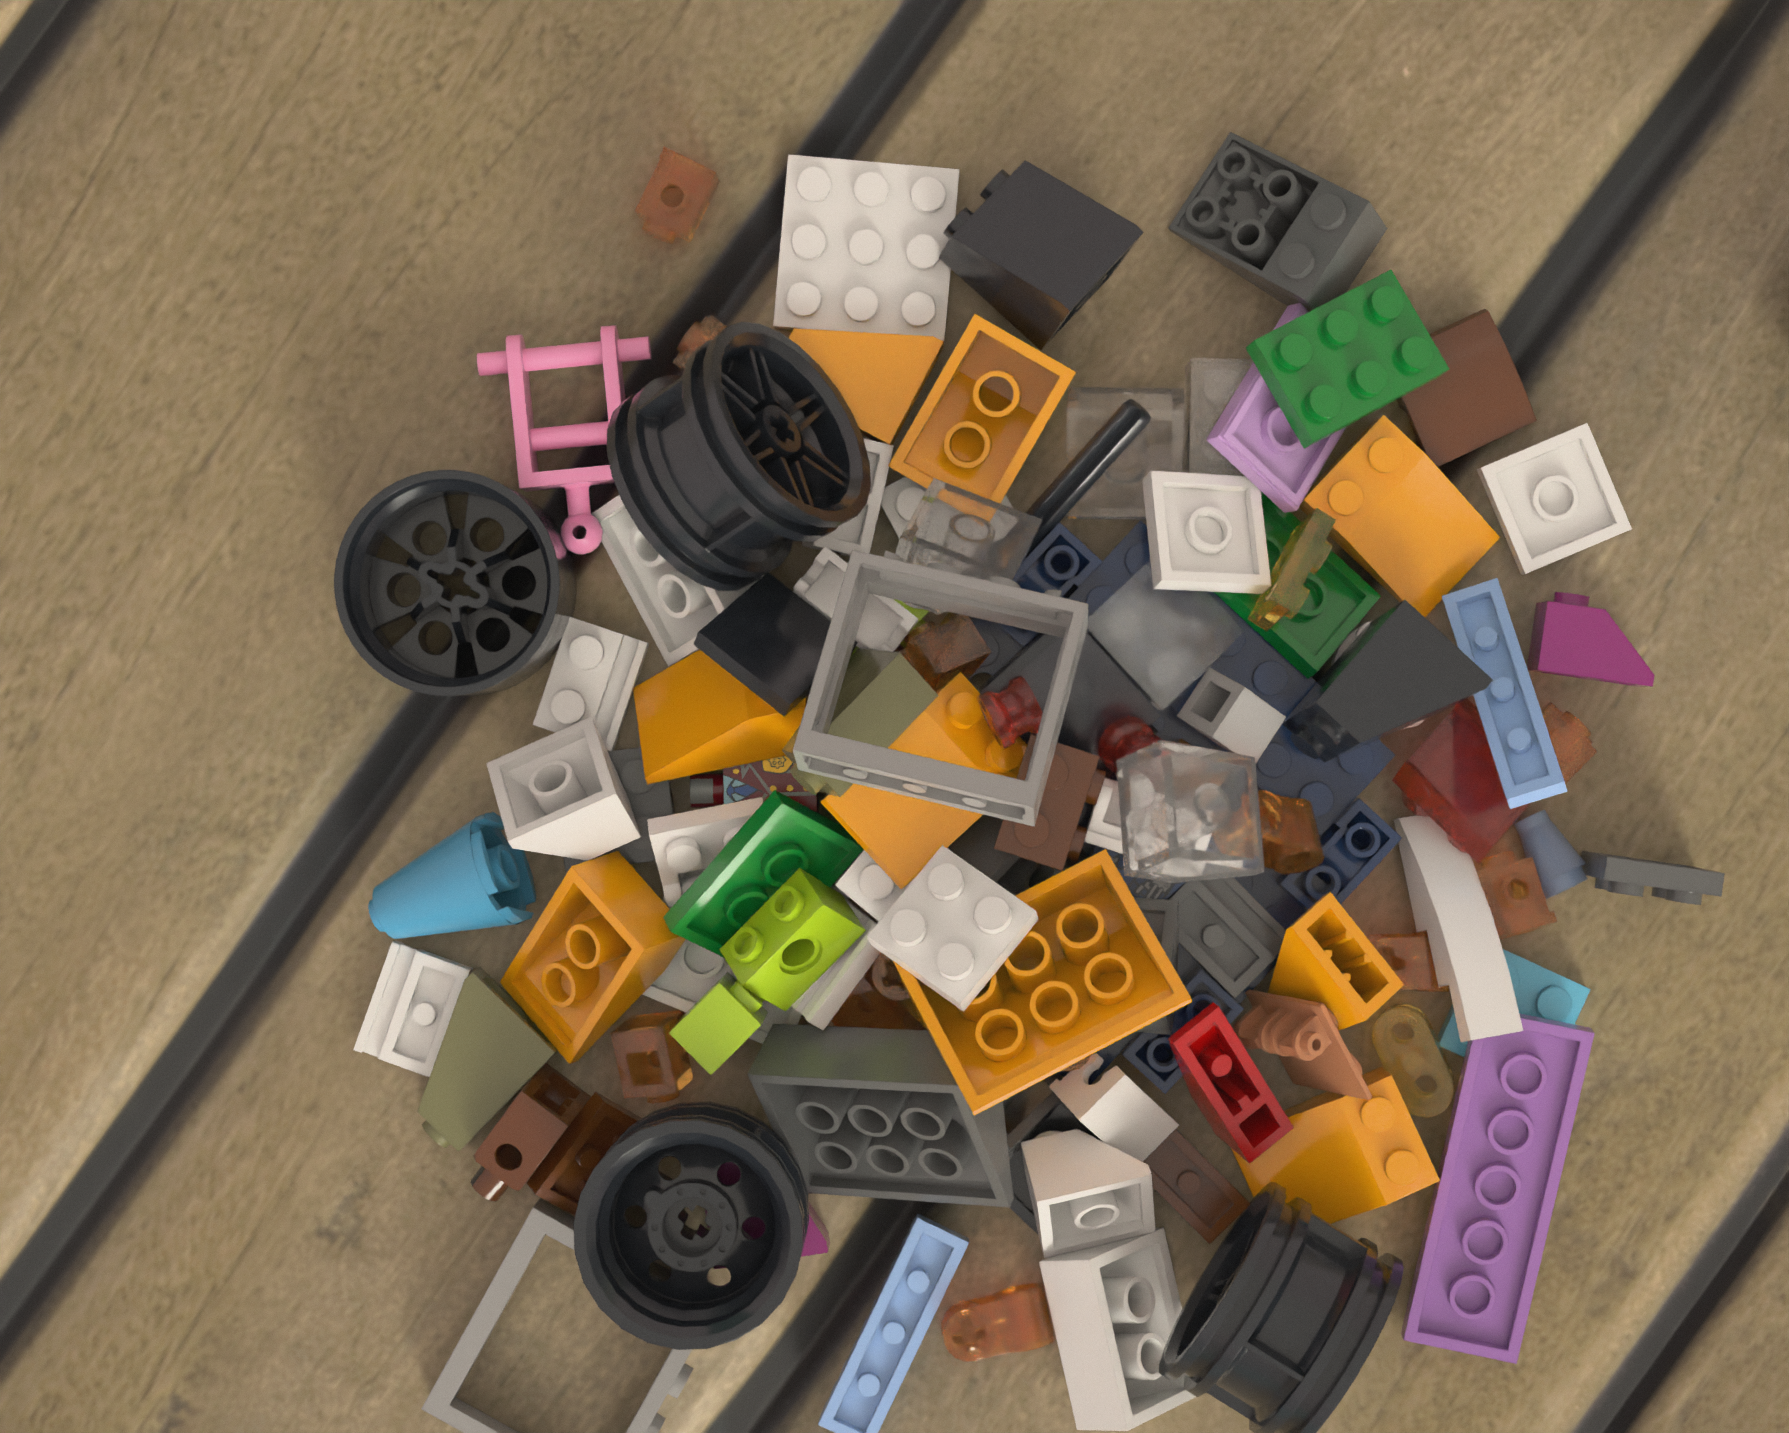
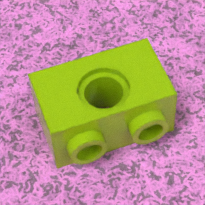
M799 868L719 950L745 989L786 1012L866 930L842 894L831 887L829 888L820 880Z
M727 972L679 1019L669 1034L712 1075L762 1025L768 1014V1011L763 1007L765 1000L745 989L738 979L736 980Z

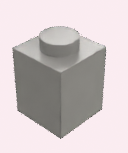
M1210 667L1177 715V717L1217 745L1255 766L1286 716L1246 687Z

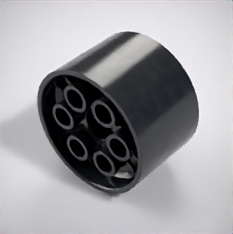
M459 470L422 472L401 479L384 488L359 511L351 522L341 542L334 572L336 607L344 631L360 656L374 670L395 684L412 691L437 696H479L492 694L516 686L530 678L558 650L569 618L573 617L576 604L577 581L571 552L564 545L560 536L561 531L550 516L532 500L495 480L471 472ZM468 495L465 529H456L454 527L447 496ZM496 520L504 529L503 542L494 551L485 552L477 543L478 529L485 522ZM440 524L446 532V544L439 553L427 555L420 545V536L427 526ZM531 531L539 545V549L512 560L509 553L514 548V545ZM386 535L414 555L407 559L406 564L408 567L376 557ZM464 559L474 560L477 564L474 566L465 564ZM528 568L535 576V590L528 598L517 600L509 592V578L517 569ZM464 570L466 573L463 581L471 586V590L479 593L480 598L457 594L452 600L449 599L452 589L445 585L444 581L438 579L439 574L458 577ZM411 574L419 581L421 592L414 604L404 607L396 599L395 586L399 579ZM486 575L489 577L490 587L484 584L483 577ZM516 606L542 614L534 633L523 627L512 617ZM471 607L478 609L471 614H467V609ZM411 615L413 621H416L417 624L392 646L381 627ZM501 619L508 625L510 639L503 649L494 652L485 645L483 630L490 621ZM443 622L450 628L453 640L446 652L436 655L428 648L426 635L432 625ZM465 643H471L479 675L458 678L461 651Z

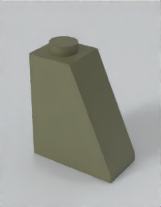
M859 648L849 659L828 734L888 748L935 700L938 694L900 652ZM798 727L782 749L784 754L794 763L793 767L789 770L800 785L814 795L820 791L821 793L841 797L853 783L798 770L793 753V747L799 730Z
M481 967L473 971L463 982L417 1111L426 1120L422 1124L425 1132L440 1146L447 1148L451 1144L458 1152L558 1051L518 1003Z

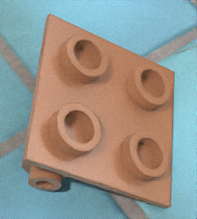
M1248 990L1245 993L1253 1008L1236 1021L1233 1030L1246 1049L1261 1048L1267 1053L1277 1054L1293 1084L1365 1100L1372 1098L1361 1076L1362 1067L1360 1063L1348 1051L1337 1029L1338 1021L1324 1003Z

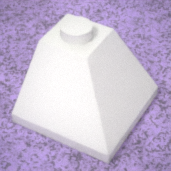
M592 717L486 763L507 840L512 849L588 861L641 837L629 798Z
M1079 1129L1066 1132L1047 1131L1037 1135L1032 1140L1021 1142L1024 1171L1044 1258L1156 1232L1152 1174L1148 1164Z

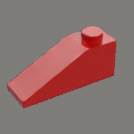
M1211 1003L1168 1038L1188 1090L1214 1133L1249 1164L1294 1128L1217 1004Z

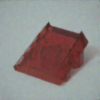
M1468 698L1456 704L1454 709L1414 754L1404 762L1392 779L1402 790L1403 804L1417 816H1429L1446 832L1448 841L1463 853H1468L1478 864L1532 804L1528 803L1510 809L1478 709Z

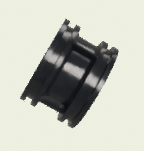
M740 322L727 326L714 339L706 341L687 359L682 376L666 375L647 383L638 393L626 398L613 411L607 428V455L612 478L625 508L639 531L656 552L677 571L700 585L718 591H738L753 584L762 575L781 566L791 552L793 540L814 542L835 531L838 526L858 516L867 504L871 487L870 462L864 439L853 413L838 388L814 359L785 335L762 324Z
M708 1101L681 1102L653 1111L632 1124L609 1148L605 1156L594 1168L580 1194L574 1220V1250L583 1283L598 1307L621 1329L647 1343L676 1350L709 1349L739 1339L760 1326L783 1302L797 1275L809 1225V1196L801 1167L786 1142L764 1121L740 1108ZM672 1156L678 1159L681 1164V1173L677 1178L672 1179L659 1171V1164L663 1158ZM726 1162L735 1163L741 1172L740 1179L731 1185L723 1184L718 1178V1169ZM638 1205L645 1210L647 1220L644 1225L634 1227L627 1222L625 1212L629 1206ZM696 1205L705 1208L708 1211L705 1222L710 1227L706 1229L700 1223L697 1230L689 1228L685 1224L689 1214L684 1208L687 1207L692 1212ZM749 1217H758L765 1224V1231L758 1238H753L742 1229L743 1222ZM657 1259L662 1260L671 1267V1276L665 1280L654 1278L650 1273V1264ZM717 1265L726 1267L731 1275L729 1282L721 1286L712 1284L708 1279V1271L712 1267Z
M1276 1182L1267 1184L1251 1200L1250 1205L1237 1218L1201 1274L1183 1306L1164 1347L1159 1363V1373L1170 1381L1176 1380L1182 1374L1185 1375V1390L1196 1397L1208 1393L1249 1419V1429L1254 1433H1316L1338 1406L1371 1353L1395 1303L1404 1267L1402 1260L1392 1254L1385 1253L1377 1258L1378 1249L1375 1243L1361 1237L1356 1240L1312 1213L1311 1204L1302 1198L1296 1197L1286 1203V1188Z

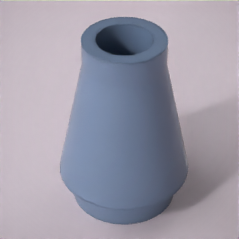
M1546 810L1537 812L1514 824L1520 836L1534 889L1540 887L1546 899L1588 879L1581 867L1586 862L1550 820Z

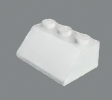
M620 495L591 514L601 523L603 530L601 542L668 667L698 651L699 649L693 645L698 632L753 585L751 584L738 591H718L700 585L677 571L656 552L639 531L625 508Z
M1155 1228L1156 1232L1064 1253L1039 1261L1077 1430L1129 1431L1196 1397L1184 1389L1185 1375L1182 1374L1176 1380L1170 1381L1159 1373V1363L1164 1347L1182 1310L1164 1228Z

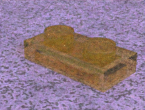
M1315 508L1292 531L1270 574L1271 586L1259 595L1248 620L1268 631L1283 616L1289 619L1294 618L1310 592L1308 588L1303 586L1309 572L1315 574L1321 568L1333 545L1326 541L1336 519Z

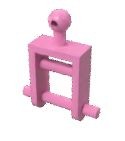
M616 325L601 326V341L526 348L523 335L520 334L506 337L505 351L477 353V367L480 376L508 374L519 488L526 492L565 489L568 517L561 526L560 536L566 548L575 554L584 555L591 553L602 541L603 530L601 523L595 516L591 515L589 488L591 485L614 483L610 465L538 472L536 451L607 444V428L612 413L625 400L622 362L651 359L649 336L619 339ZM603 364L608 421L534 428L529 371ZM585 527L586 536L583 539H578L577 531Z

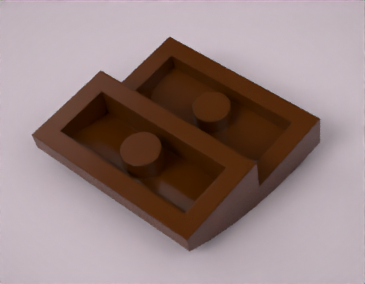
M1486 309L1429 334L1448 365L1449 370L1440 377L1397 399L1399 408L1408 416L1419 448L1437 467L1537 421L1512 358L1489 311Z

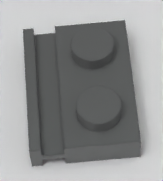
M1214 857L1201 868L1198 878H1189L1166 899L1178 900L1179 944L1233 998H1236L1280 952L1286 930Z

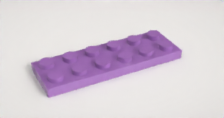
M1521 1013L1519 1014L1523 1031L1471 1040L1467 1043L1437 1174L1440 1181L1435 1183L1401 1330V1335L1405 1341L1517 1364L1595 1034L1589 1027Z

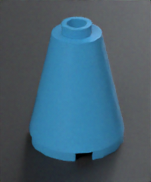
M491 812L477 816L376 885L373 889V899L368 904L370 918L380 932L385 931L393 939L520 924L531 919L534 914L533 912L526 911V905L536 902L532 871L524 850L512 849L511 845L507 842L501 832L504 829V825L499 815Z

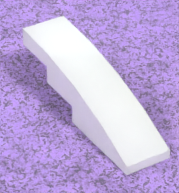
M1451 811L1395 819L1396 832L1402 837L1398 843L1417 933L1427 931L1438 987L1449 985L1460 1042L1523 1031L1510 972L1493 915L1472 858Z

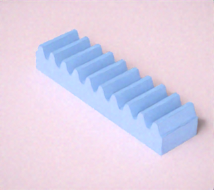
M1498 578L1443 595L1442 599L1458 648L1493 679L1486 689L1473 696L1510 809L1567 792L1568 790Z
M917 1213L907 1236L902 1242L899 1253L892 1263L889 1274L882 1284L879 1295L871 1307L868 1318L865 1320L860 1334L853 1344L850 1355L843 1365L840 1376L833 1386L830 1397L823 1407L818 1422L819 1426L834 1433L879 1432L969 1244L968 1237Z

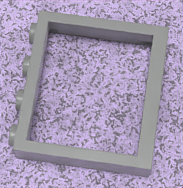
M852 550L793 747L798 770L1035 827L1088 629V604L1062 598L1061 590H1047L1045 593L1022 589L1016 582L1000 576H989L982 580L962 575L955 567L943 563H929L925 567L904 562L900 556L886 550L884 557ZM869 593L1063 638L1025 781L828 734Z
M541 1198L537 1201L421 1408L422 1410L463 1433H519L456 1398L545 1235L574 1250L575 1217ZM654 1261L650 1264V1273L654 1278L665 1280L671 1276L669 1269ZM671 1349L625 1433H659L666 1418L657 1412L667 1394L677 1399L694 1369L685 1364L692 1349Z

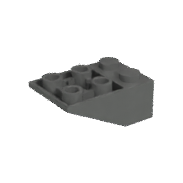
M1232 132L1229 133L1168 227L1171 232L1287 306L1301 303L1309 312L1347 292L1388 229L1370 201Z

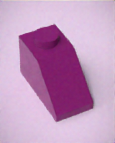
M1555 592L1553 602L1536 603L1527 663L1528 671L1637 687H1653L1655 676L1606 609L1588 607L1589 596Z

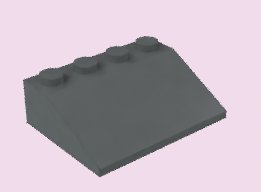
M772 1025L747 1075L773 1131L786 1142L798 1161L808 1193L1011 1207L1014 1197L1003 1101L973 1115L928 1031L826 1026L823 1031L813 1025Z

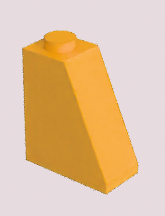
M794 328L789 336L790 340L799 345L821 366L838 388L853 413L861 434L874 441L893 445L944 347L942 340L934 336Z
M1329 892L1322 896L1286 929L1268 993L1324 1003L1335 1015L1339 1031L1366 1021L1404 984L1333 894Z

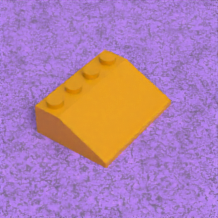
M1106 849L1016 895L1017 898L1036 910L1039 920L964 1012L894 962L903 985L973 1115L994 1106L1192 1002L1188 991Z

